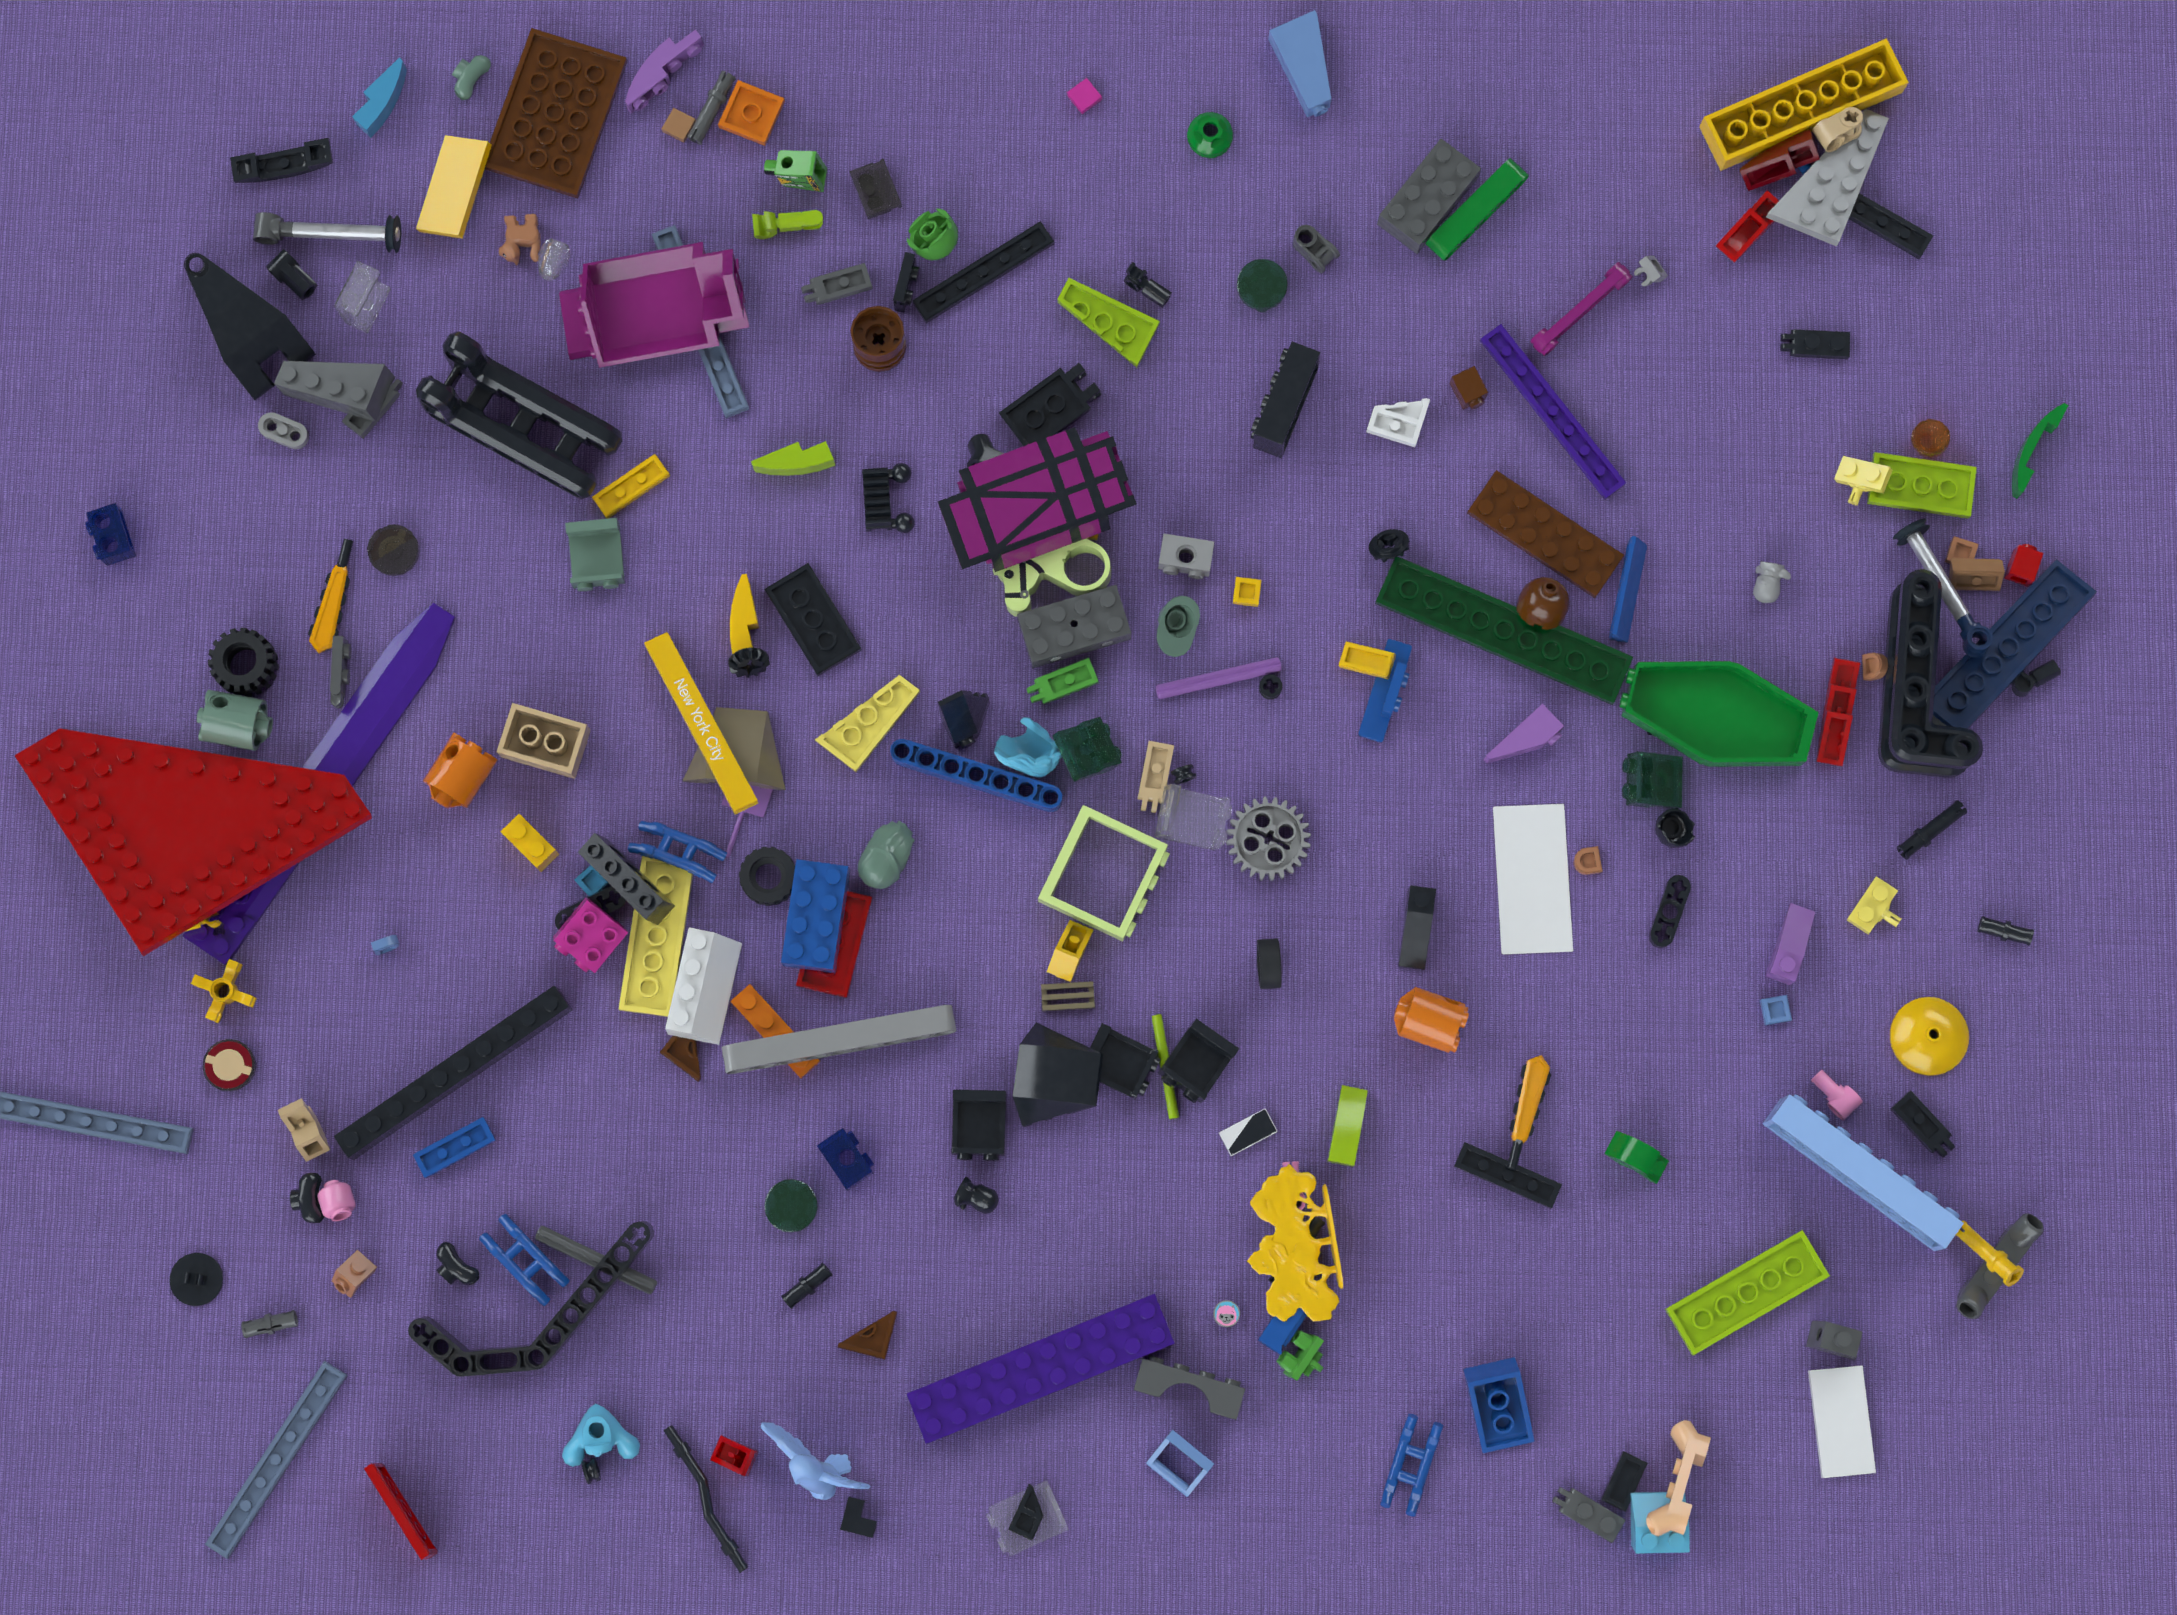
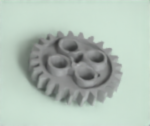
M1265 796L1262 804L1253 799L1252 808L1246 803L1243 804L1245 813L1235 812L1239 820L1231 819L1230 824L1235 829H1228L1226 833L1233 836L1232 839L1226 841V845L1234 846L1228 852L1229 855H1237L1233 861L1234 865L1242 862L1241 872L1250 869V878L1255 873H1259L1260 881L1264 879L1265 875H1269V879L1272 882L1275 874L1284 879L1285 870L1292 875L1294 873L1292 865L1301 867L1302 864L1298 858L1306 859L1307 854L1302 849L1310 848V844L1304 842V840L1310 838L1311 833L1303 832L1309 824L1300 823L1304 816L1303 813L1295 816L1296 806L1288 810L1286 808L1287 800L1281 805H1277V797H1274L1272 803H1268ZM1258 816H1265L1269 820V825L1265 828H1260L1256 825L1255 819ZM1282 827H1288L1292 830L1293 836L1289 839H1284L1279 835L1278 831ZM1251 828L1260 835L1249 833L1247 829ZM1268 833L1272 834V840L1275 842L1270 841L1269 844H1265V838L1262 836L1266 837ZM1248 839L1255 840L1258 843L1257 850L1248 851L1244 847V842ZM1277 843L1288 845L1290 849L1286 850ZM1271 850H1277L1281 853L1282 859L1279 862H1272L1267 854Z

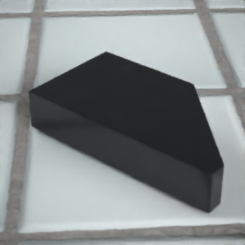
M1028 1484L1008 1530L1033 1541L1043 1519V1513L1033 1485Z

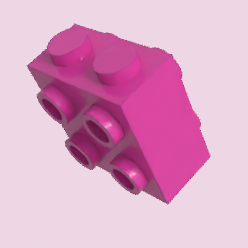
M585 897L553 936V941L556 942L554 947L565 956L570 953L577 959L575 964L583 971L588 972L590 969L596 973L628 934V931L609 914Z

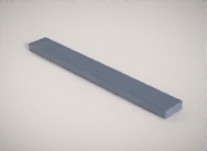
M675 225L651 234L657 250L683 246ZM719 337V346L699 349L698 351L725 418H729L749 410V406L721 337Z
M0 1092V1119L188 1154L194 1128Z
M327 1361L322 1363L205 1543L206 1546L226 1559L230 1558L347 1378V1374Z

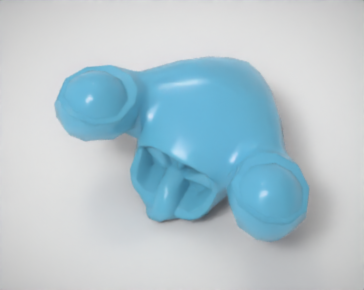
M594 1404L584 1414L574 1435L564 1447L562 1457L565 1464L574 1467L581 1464V1461L585 1458V1452L589 1455L600 1457L602 1454L611 1451L614 1445H617L618 1453L624 1459H633L639 1454L640 1443L635 1436L627 1432L620 1425L618 1420L607 1409Z

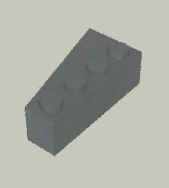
M283 361L274 385L285 396L376 422L394 375L385 364Z

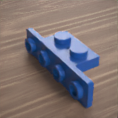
M1393 639L1387 640L1384 651L1395 653V661L1389 680L1380 677L1375 678L1358 735L1360 737L1379 743L1383 742L1393 711L1398 713L1402 698L1398 697L1400 687L1406 688L1410 673L1405 671L1412 650L1411 645Z

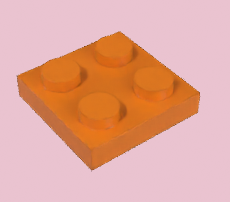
M738 80L718 123V127L766 146L785 99Z

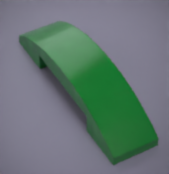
M2063 403L2050 411L2026 437L2018 452L2013 468L2012 497L2018 499L2022 495L2034 473V470L2026 467V464L2043 431L2052 433L2058 427L2069 405Z

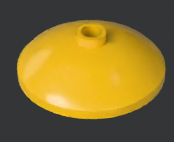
M1922 997L1908 1002L1896 1013L1890 1027V1044L1896 1058L1907 1069L1917 1074L1934 1076L1950 1071L1961 1062L1967 1052L1969 1031L1964 1017L1952 1004L1940 998ZM1930 1030H1935L1937 1032L1936 1039H1932L1930 1037Z

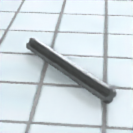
M541 1226L535 1236L537 1241L593 1268L605 1256L545 1226ZM603 1267L601 1269V1272L610 1276L613 1275L609 1268ZM628 1268L619 1279L649 1295L654 1292L657 1286L656 1280L632 1268Z

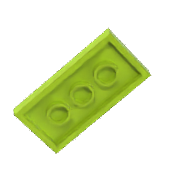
M1878 452L1873 454L1872 463L1890 466L1893 471L1884 494L1869 491L1867 504L1967 519L1971 517L1977 467Z

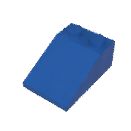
M1515 1357L1463 1369L1482 1453L1535 1442L1522 1378Z

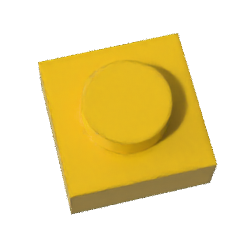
M1236 577L1233 604L1258 607L1261 580Z

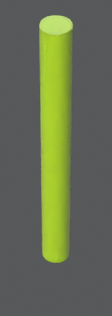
M1162 1014L1151 1017L1156 1046L1159 1051L1158 1057L1161 1058L1159 1062L1161 1068L1169 1054ZM1163 1082L1169 1120L1179 1118L1175 1089Z

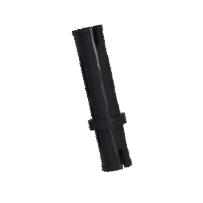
M1956 800L1924 827L1914 830L1910 838L1897 846V851H1903L1900 855L1906 860L1909 859L1910 856L1922 847L1929 846L1933 838L1960 817L1967 814V809H1961L1964 805L1959 800Z

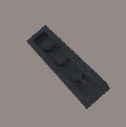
M1858 194L1849 220L1915 258L1920 259L1933 235L1864 195Z
M1466 1142L1463 1143L1454 1164L1455 1168L1549 1209L1553 1208L1562 1186L1561 1183L1519 1165L1516 1171L1506 1168L1508 1160Z

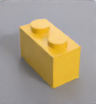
M520 814L500 831L540 872L559 855L556 849Z

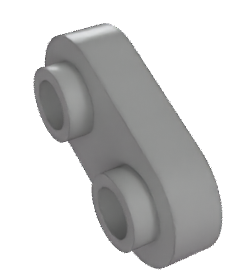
M272 412L264 414L259 419L258 429L260 433L271 441L291 449H301L309 440V433L301 423ZM270 425H277L276 430L269 431ZM294 434H300L298 440H292Z

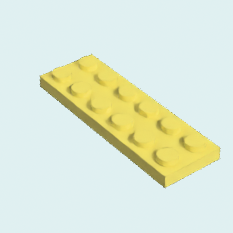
M642 856L640 871L675 907L659 925L647 921L634 909L619 1010L668 1017L679 971L693 874L657 859Z

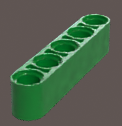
M1509 158L1431 235L1426 245L1438 257L1446 261L1524 184L1529 174L1514 160Z

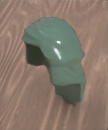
M891 821L889 824L882 825L874 832L873 837L860 856L857 867L859 877L866 885L877 889H885L899 880L914 843L913 833L905 823Z

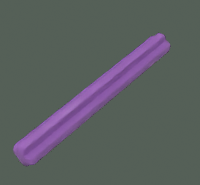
M1278 657L1159 684L1156 686V694L1158 699L1169 698L1281 671L1282 666Z

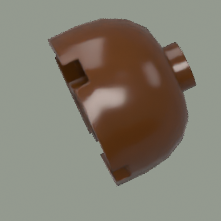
M1535 578L1523 587L1518 597L1517 611L1520 617L1533 627L1534 624L1543 626L1542 629L1546 630L1556 628L1563 623L1569 610L1570 600L1568 592L1559 581L1553 578Z

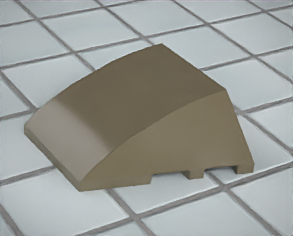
M716 707L712 716L749 785L766 789L786 790L768 711ZM698 747L683 782L717 783Z

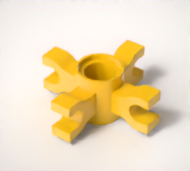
M229 959L223 977L214 981L196 974L194 975L191 984L209 991L213 998L205 1018L219 1023L225 1005L231 1004L234 1001L252 1008L254 1007L257 998L238 991V987L234 984L243 966L239 962ZM228 985L230 989L229 994L226 997L220 998L218 994L220 987Z

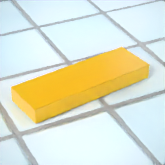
M654 454L592 496V499L606 519H608L670 477V474L656 454Z

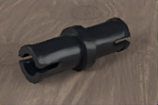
M1984 916L1981 917L1978 926L1979 933L2000 937L2001 941L2006 942L2008 939L2027 944L2028 946H2030L2034 934V929L2012 925L2011 921L2005 920V922L1985 918Z
M822 1262L821 1265L806 1277H800L798 1279L800 1282L781 1295V1297L792 1309L808 1294L813 1295L816 1292L815 1289L829 1277H832L833 1274Z

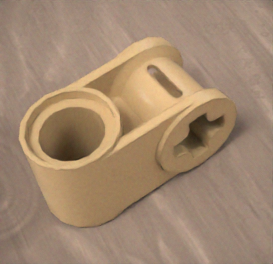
M1845 108L1843 111L1818 122L1812 132L1826 152H1833L1861 135L1863 114L1858 108Z

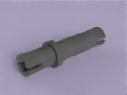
M721 71L713 89L708 91L707 95L709 97L687 136L692 142L696 143L697 141V144L702 145V141L721 105L726 103V96L736 80L732 74L728 72L726 74V71Z

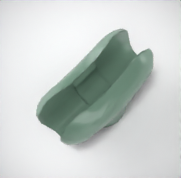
M478 55L470 63L462 58L451 74L458 79L454 86V91L458 98L467 100L471 97L474 84L491 67L489 58Z

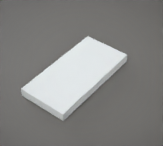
M1863 1366L1808 1371L1821 1478L1876 1473Z

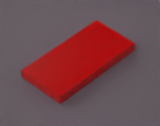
M851 891L847 892L836 973L800 969L796 983L797 987L843 998L848 997L872 896Z
M371 1463L365 1467V1472L421 1560L430 1559L438 1554V1550L384 1464Z

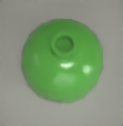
M940 208L936 209L938 212L932 214L929 211L924 212L912 223L908 230L911 234L910 240L907 238L910 248L918 256L930 261L948 256L958 241V227L952 217Z

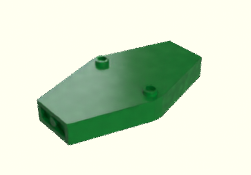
M1731 661L1638 662L1633 669L1629 668L1625 683L1629 684L1627 693L1623 692L1619 707L1623 708L1621 716L1643 730L1650 732L1656 738L1697 763L1709 767L1801 766L1807 761L1819 712L1741 664Z

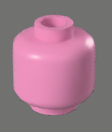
M338 1180L326 1182L323 1185L324 1188L317 1194L323 1216L332 1221H341L350 1217L356 1207L350 1185Z

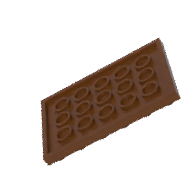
M531 28L490 140L492 146L485 170L578 199L628 62L627 57Z

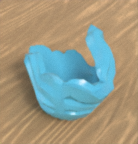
M1023 717L1020 722L1027 727L1026 733L1013 738L1001 735L996 742L994 753L1002 764L1021 773L1041 778L1056 768L1060 761L1059 759H1061L1066 750L1062 745L1052 740L1048 731L1037 722H1034L1029 717Z

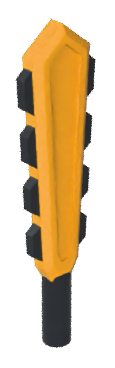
M349 539L343 540L337 565L332 569L331 573L327 574L325 580L327 587L322 590L320 595L322 603L316 608L314 614L316 621L310 626L308 632L309 642L319 654L332 648L333 636H339L337 625L342 621L343 613L341 612V606L345 605L347 598L344 591L349 588L350 584L347 565L354 541Z
M1542 1055L1527 1060L1521 1069L1520 1077L1523 1080L1518 1085L1516 1093L1519 1100L1514 1103L1513 1113L1515 1114V1119L1511 1120L1509 1127L1512 1132L1511 1137L1513 1141L1506 1166L1509 1170L1516 1171L1522 1146L1528 1137L1533 1135L1535 1127L1532 1123L1538 1119L1540 1113L1538 1105L1543 1102L1545 1097L1543 1089L1544 1086L1549 1084L1551 1078L1550 1066Z

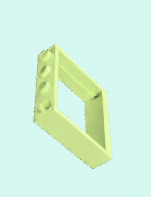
M1083 805L1038 897V902L1123 942L1125 936L1131 937L1137 923L1133 922L1136 913L1142 914L1148 900L1144 898L1147 890L1153 891L1159 879L1155 875L1158 867L1164 868L1170 855V853L1166 852L1168 844ZM1089 819L1157 850L1120 928L1053 897Z

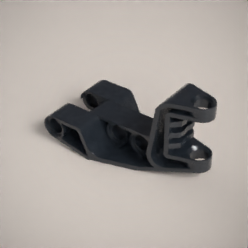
M191 253L185 258L184 268L197 300L203 309L222 359L254 400H257L275 386L260 364L280 350L288 361L307 362L316 355L284 313L202 254ZM196 257L203 261V268L198 272L192 271L189 267L190 261Z

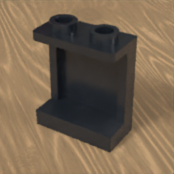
M1196 1018L1181 1037L1158 1071V1074L1162 1076L1161 1080L1166 1085L1172 1088L1176 1086L1184 1091L1182 1095L1193 1103H1196V1101L1201 1103L1205 1101L1207 1094L1229 1061L1234 1058L1239 1048Z
M1102 1023L1090 1048L1103 1054L1100 1083L1136 1100L1138 1094L1144 1095L1150 1083L1146 1081L1149 1071L1155 1073L1161 1060V1058L1157 1057L1159 1051L1112 1030V1027Z
M953 1090L951 1154L957 1155V1160H973V1155L983 1156V1160L998 1161L999 1156H1005L1006 1091Z

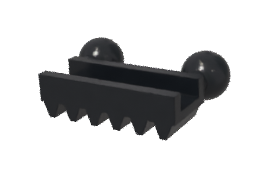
M898 463L892 469H888V467L862 469L867 532L871 531V529L887 528V530L897 529L901 533H908L914 528V518L908 513H900L896 518L891 519L889 479H893L897 483L907 482L912 474L907 464Z

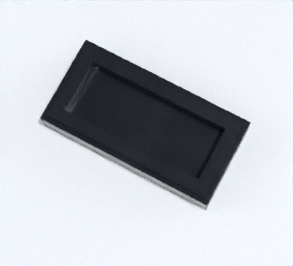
M1622 1451L1600 1500L1626 1512L1631 1502L1630 1493L1635 1492L1648 1463Z

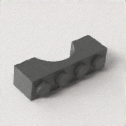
M1150 1355L1148 1360L1142 1359L1134 1386L1135 1391L1160 1397L1170 1386L1180 1383L1191 1384L1200 1389L1206 1396L1210 1413L1237 1420L1245 1388L1240 1387L1241 1382L1226 1378L1225 1382L1214 1380L1215 1374L1200 1370L1199 1375L1190 1373V1367L1174 1363L1173 1367L1163 1365L1164 1359Z

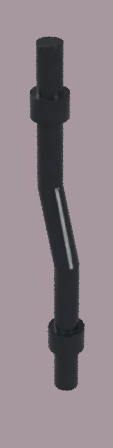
M670 1425L663 1431L674 1446L673 1451L678 1459L681 1458L698 1483L704 1519L722 1545L720 1548L724 1555L730 1557L739 1573L748 1568V1565L737 1550L739 1546L734 1539H730L714 1514L708 1479L690 1453L692 1449L686 1441L683 1442L673 1425Z

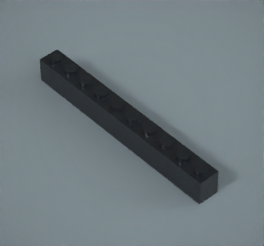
M552 986L334 1135V1138L349 1159L355 1160L572 1011V1008L556 986Z

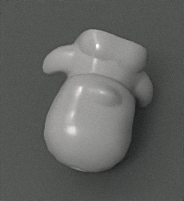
M1761 561L1755 570L1760 576L1756 579L1753 595L1762 603L1775 602L1780 595V579H1791V574L1785 569V565Z

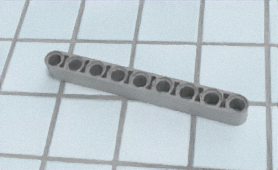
M942 1005L725 1045L721 1049L726 1074H736L955 1033L957 1029L952 1005Z

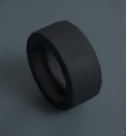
M1277 938L1257 940V968L1260 989L1281 988V955Z

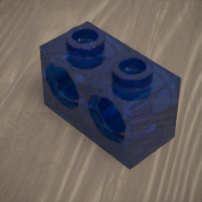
M116 503L86 512L88 521L85 522V526L89 536L94 537L96 545H93L92 548L97 560H101L105 565L109 566L136 557L123 511ZM109 518V526L101 529V522ZM113 542H117V549L113 552H108V546Z

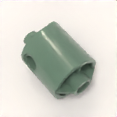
M207 690L205 707H200L197 714V723H201L198 736L199 741L256 751L261 743L270 737L273 728V718L268 716V707L265 700Z

